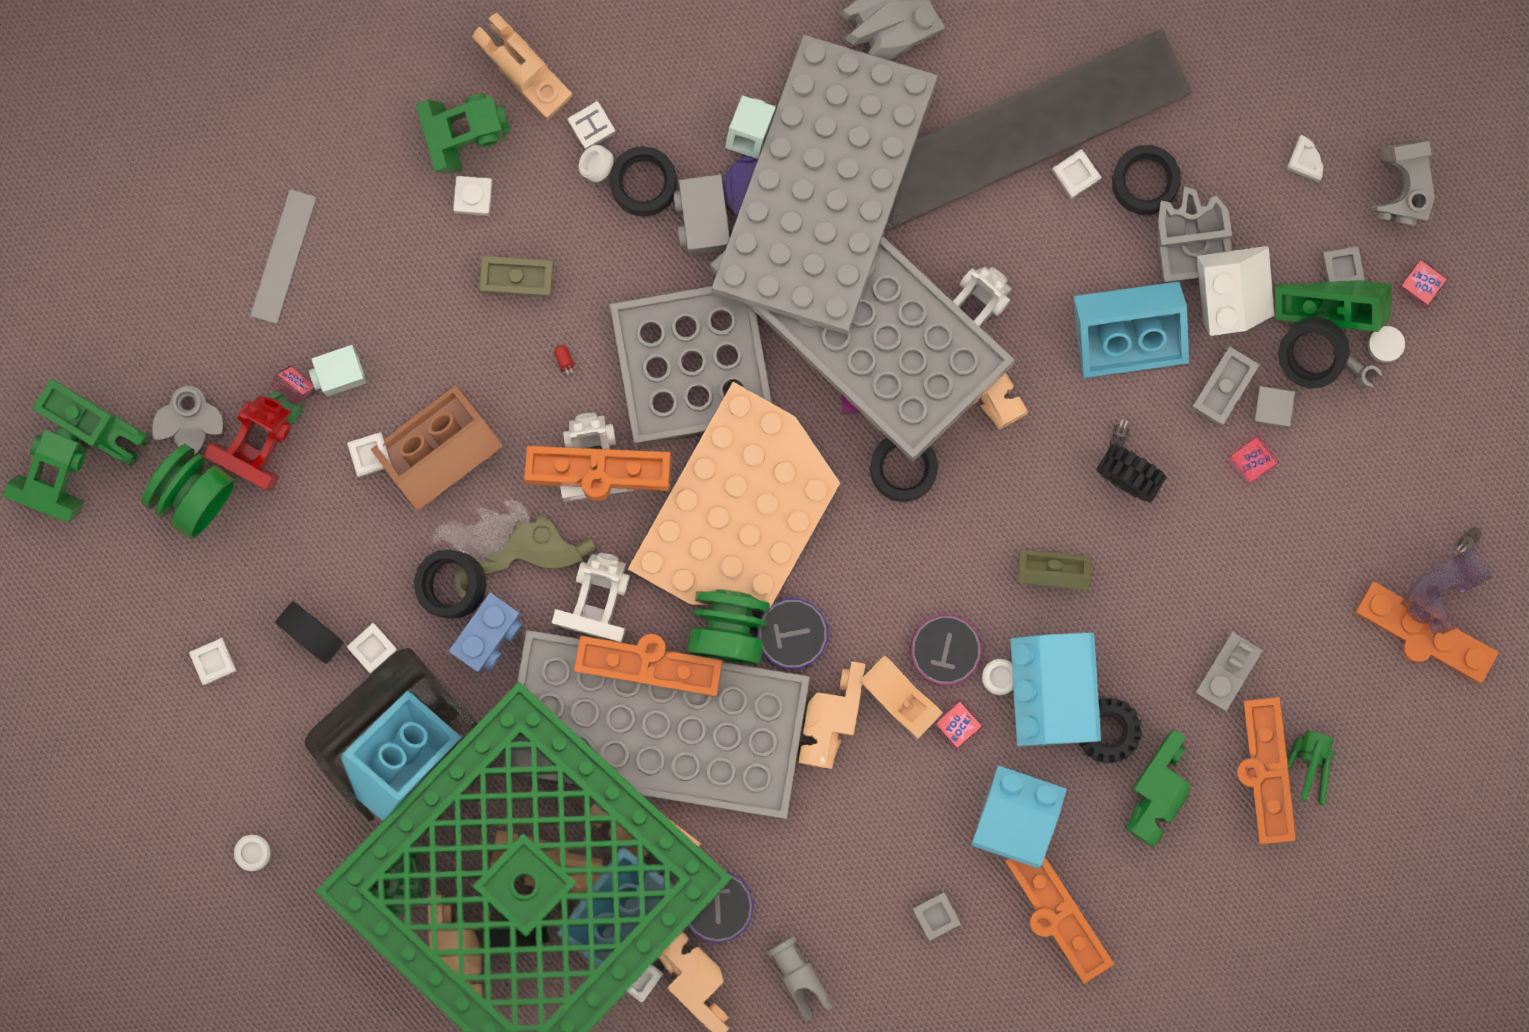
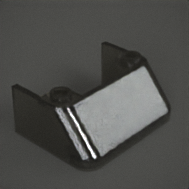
M410 648L402 649L390 657L309 731L305 739V747L334 787L369 822L375 816L356 798L341 756L407 690L447 725L451 724L458 714L472 728L478 724L454 694Z

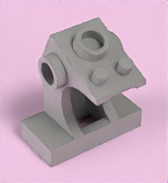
M1414 141L1380 148L1382 162L1395 166L1401 172L1403 189L1394 201L1370 206V210L1379 212L1378 219L1390 220L1391 214L1396 215L1395 222L1416 226L1417 220L1428 221L1435 199L1428 158L1429 155H1432L1430 141ZM1413 196H1415L1416 199L1414 206L1412 204Z

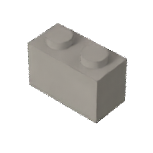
M721 174L679 180L680 190L675 191L673 194L676 212L683 211L685 225L678 226L680 247L688 246L689 256L725 251L730 237Z

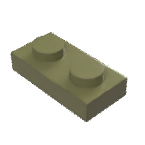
M482 256L479 291L480 293L551 297L554 262L553 260Z
M1020 549L1017 583L1089 590L1091 556Z

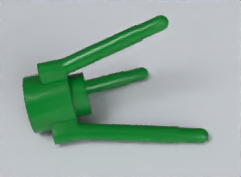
M1310 730L1306 731L1304 739L1296 738L1293 750L1287 757L1289 769L1291 768L1300 753H1302L1301 760L1309 763L1300 796L1302 801H1306L1317 766L1322 765L1318 803L1324 805L1328 789L1330 763L1334 751L1331 750L1334 740L1327 735Z

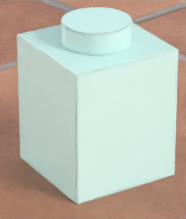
M742 95L729 127L725 148L759 159L776 107L760 99H752Z
M353 345L312 358L314 368L309 370L315 390L322 389V392L327 397L367 383L357 351Z

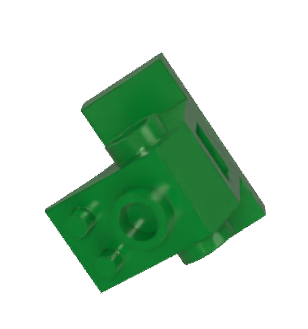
M484 93L469 96L465 99V104L447 111L443 102L425 100L417 103L416 107L434 171L452 174L463 170L458 152L465 146L477 142L478 147L483 148L498 143V140L505 141V133L511 132L503 104L496 106L493 97H486ZM467 117L470 132L455 137L451 124L458 119Z
M57 428L56 433L45 430L42 436L38 434L30 449V454L34 457L27 478L17 475L6 484L3 497L69 523L81 513L84 500L67 493V485L72 471L76 473L80 471L85 460V453L88 451V448L82 445L84 441L61 428ZM45 463L59 468L55 485L41 480Z

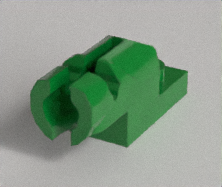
M50 378L32 408L89 445L100 448L129 466L134 465L140 456L125 447L119 446L116 443V438L118 436L125 437L138 446H147L150 439L149 435L52 378Z
M1175 729L1168 733L1131 788V791L1142 797L1143 800L1142 802L1137 801L1125 829L1151 847H1155L1164 833L1157 826L1155 819L1171 823L1189 794L1190 783L1166 768L1169 763L1175 766L1186 750L1181 745L1186 737Z

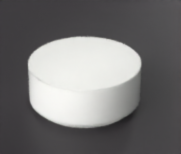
M600 145L589 147L580 158V174L592 182L602 181L608 176L613 166L614 158L612 153Z
M1383 326L1379 332H1373L1370 335L1367 344L1368 351L1378 362H1393L1404 351V337L1398 329L1391 326Z
M996 659L986 665L982 673V682L987 691L994 695H1006L1014 689L1011 662L1005 659Z
M247 835L241 838L234 849V858L237 864L248 871L263 869L269 863L272 855L271 846L268 841L258 835Z

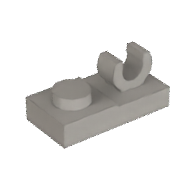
M1231 632L1194 694L1226 712L1263 650Z

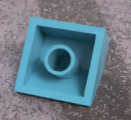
M998 765L989 786L971 846L1040 869L1058 821L1067 789Z

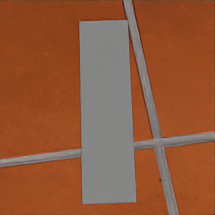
M289 189L251 311V317L275 324L278 323L316 196Z

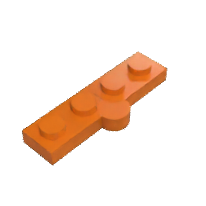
M527 446L524 481L528 485L582 487L585 496L592 501H602L607 498L611 488L669 491L671 453Z
M1374 581L1370 583L1354 612L1356 615L1404 641L1402 650L1405 658L1409 661L1419 663L1432 656L1437 661L1478 684H1482L1499 654L1498 651Z
M656 634L643 636L639 640L638 645L580 636L574 672L717 697L723 660L666 651L664 640Z
M1281 698L1244 701L1250 758L1240 763L1237 775L1243 785L1254 790L1259 844L1270 845L1297 842Z
M1044 857L1040 869L1009 858L1004 861L1035 908L1029 919L1031 930L1041 937L1053 936L1083 984L1114 965L1112 959L1046 857Z

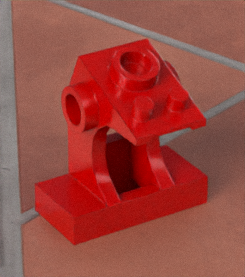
M261 395L252 403L247 401L238 414L237 420L242 422V426L231 446L226 448L219 443L209 444L203 457L265 490L274 489L280 476L265 469V466L277 443H283L291 430L292 425L287 422L291 411L282 407L277 400ZM255 424L269 431L262 450L246 442Z

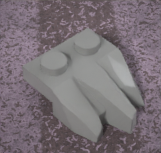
M854 0L841 12L846 19H854L857 22L856 28L845 36L844 39L853 46L869 42L871 47L868 54L886 60H892L907 53L913 46L940 34L945 29L929 0Z
M1184 187L1182 206L1179 209H1174L1170 202L1161 201L1158 219V250L1163 284L1198 280L1197 256L1232 251L1229 210L1217 195L1210 198L1207 206L1201 207L1197 191Z

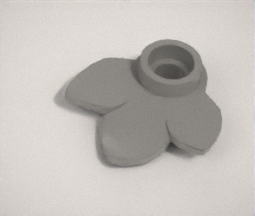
M194 386L178 388L172 394L170 404L157 411L152 425V434L155 440L174 437L178 446L186 443L194 449V455L203 447L206 434L220 435L223 433V417L216 407L206 403V398L202 391ZM187 398H193L195 401V405L191 410L183 408V402Z

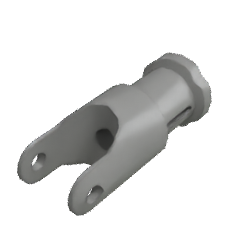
M792 936L770 948L766 953L775 959L783 973L781 979L804 1018L812 1020L813 1015L805 1001L803 988L814 992L825 1009L831 1010L832 1003L810 962L806 963L796 947L797 939L795 936Z

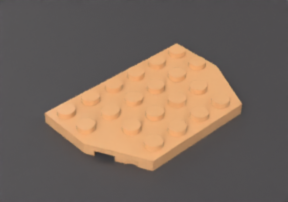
M732 382L628 570L689 604L709 605L695 601L696 591L707 592L722 589L750 594L759 600L770 603L771 607L839 487L840 482L795 416Z

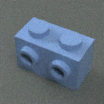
M489 593L448 652L480 674L485 669L491 671L502 655L498 651L506 639L511 642L521 629L523 624L519 621L522 615L498 597Z

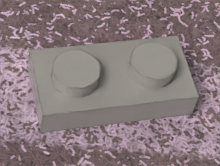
M1229 346L1191 408L1222 427L1260 364Z

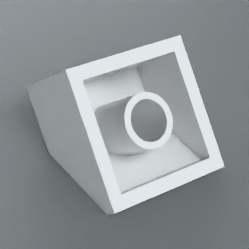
M1268 246L1197 256L1203 324L1210 336L1247 331L1274 316Z

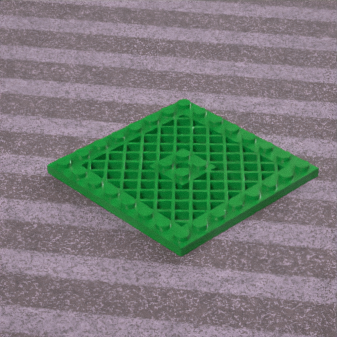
M518 682L315 892L462 1032H590L731 881L732 877L524 685ZM519 735L523 736L527 740V742L514 741L517 739ZM531 749L532 767H511V750ZM536 749L554 766H537ZM505 751L506 767L489 768ZM537 774H558V791L538 792ZM563 774L581 791H563ZM506 775V793H486L485 776ZM511 775H532V792L512 793ZM480 777L481 794H463ZM584 798L585 816L564 817V799ZM558 799L559 817H538V800ZM590 799L607 815L590 816ZM512 800H532L533 818H512ZM481 801V819L461 820L460 802ZM486 801H507V818L486 819ZM455 803V820H438ZM590 823H611V841H591ZM616 823L634 840H617ZM559 824L560 842L539 843V825ZM564 824H585V841L565 842ZM533 825L534 843L524 833L513 843V826ZM507 826L508 844L487 845V827ZM461 827H481L482 845H461ZM435 828H455L456 846H435ZM428 830L430 831V846L412 847ZM637 847L638 865L618 866L617 848ZM611 848L612 866L592 867L591 849ZM643 848L661 865H643ZM586 849V867L566 868L565 850ZM542 850H560V867ZM482 852L481 871H462L461 853ZM487 852H505L488 869ZM456 853V871L436 872L435 854ZM430 854V872L410 873L409 855ZM404 856V873L386 874ZM664 872V890L644 891V873ZM638 873L639 891L618 892V874ZM670 873L678 880L671 890ZM592 874H612L613 892L593 893ZM569 875H586L587 893H569L577 884ZM521 876H528L535 882V889L529 895H520L514 889L515 881ZM480 878L472 886L480 896L462 897V879ZM436 879H457V897L436 898ZM410 880H431V898L410 899ZM384 881H404L405 899H384ZM377 883L379 900L370 892ZM645 898H662L645 917ZM613 899L614 918H593V900ZM619 899H639L640 917L619 918ZM587 900L588 919H567V901ZM561 902L562 920H544ZM463 904H483L484 922L463 923ZM489 904L507 921L489 922ZM431 905V924L411 925L410 906ZM437 905H457L458 923L437 924ZM405 906V924L387 907ZM638 924L620 943V925ZM614 925L615 944H594V926ZM588 926L589 945H568V927ZM562 927L563 945L542 946L541 928ZM536 928L537 946L516 947L515 929L527 938ZM489 929H510L511 947L490 948ZM458 930V949L437 950V931ZM463 930H484V948L464 949ZM432 931V949L413 932ZM613 951L595 970L594 952ZM589 952V971H569L568 953ZM542 953H563V971L543 972ZM516 954H537V972L517 973ZM485 955V974L464 975V956ZM490 955H511V973L490 974ZM458 956L459 975L440 957ZM569 978H587L570 996ZM543 979H564V998H543ZM517 980H538V999H517ZM485 981L486 1000L467 982ZM491 981H511L512 999L491 1000ZM544 1005H562L544 1024ZM517 1006H538L539 1025H518ZM493 1007H512L513 1025Z

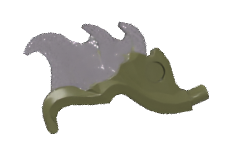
M504 500L503 502L504 505L511 508L509 515L498 514L486 508L474 509L473 512L482 517L480 523L476 525H465L460 522L444 523L435 530L431 542L436 544L443 539L450 542L456 551L473 556L481 564L485 575L507 570L515 560H523L544 569L557 570L583 562L584 557L597 550L590 537L576 546L574 544L569 545L563 541L555 525L541 514L536 517L537 521L532 523L527 509L514 500ZM458 565L459 570L455 575V586L461 599H463L468 587V578L465 570Z

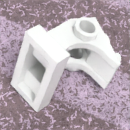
M983 267L974 270L972 268L959 283L964 289L953 302L960 308L971 294L981 301L986 307L974 320L981 327L992 313L998 316L1011 301L1007 295L1012 289L1005 284L1008 281L1007 278L997 269Z
M596 413L577 415L575 420L569 421V431L563 432L565 448L602 446V449H610V446L616 445L613 424L606 425L605 417H597ZM560 486L564 502L587 498L582 487ZM611 488L610 494L623 493L635 490Z
M607 553L592 554L587 563L581 562L576 583L582 584L575 610L571 614L555 609L552 624L600 639L623 643L626 634L625 628L611 625L610 621L618 594L624 596L628 586L630 575L624 574L626 563L619 562L616 556ZM591 584L610 589L605 610L586 605Z

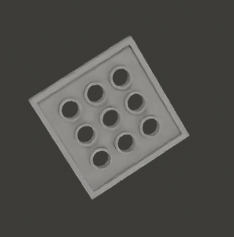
M712 286L610 304L634 445L704 433L725 397L723 394L724 386L731 381L739 382L745 389L772 403L756 312L748 304L712 293ZM718 312L727 313L732 320L730 327L724 331H718L711 325V318ZM683 318L692 319L697 325L695 333L689 337L680 336L676 331L677 323ZM654 324L661 329L662 334L657 342L647 343L641 338V331L646 325ZM723 347H732L736 350L738 358L732 365H722L717 360L718 351ZM688 353L700 355L703 360L701 368L694 372L685 370L682 366L683 357ZM654 359H661L668 366L666 374L660 378H654L647 372L649 362ZM697 387L705 389L709 394L707 403L700 407L693 406L688 401L689 392ZM659 394H668L674 401L672 409L665 413L656 411L653 407L654 398Z

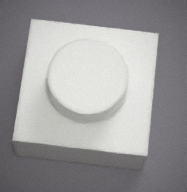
M456 176L454 213L490 216L492 179Z

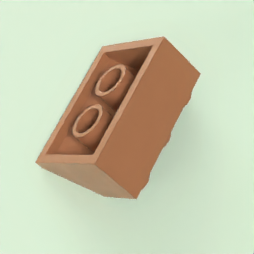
M455 385L384 439L383 446H386L391 464L378 449V445L374 446L371 451L418 511L426 504L431 503L452 484L460 481L481 462L489 459L493 453L502 447V444Z

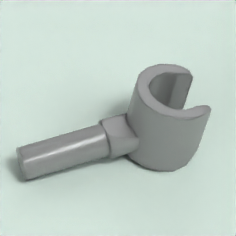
M1349 356L1347 365L1356 373L1359 385L1373 387L1371 383L1367 382L1365 374L1369 370L1373 375L1382 377L1381 370L1372 365L1363 366L1360 362Z

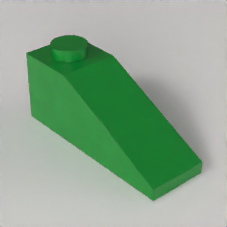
M1361 280L1279 284L1275 287V320L1297 323L1305 318L1321 317L1331 320L1340 328L1379 332L1391 318L1392 284Z

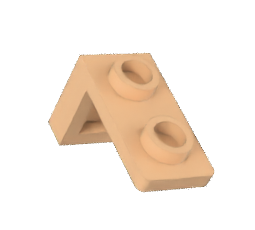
M886 656L882 657L861 679V683L916 738H919L943 713L932 701L917 690Z

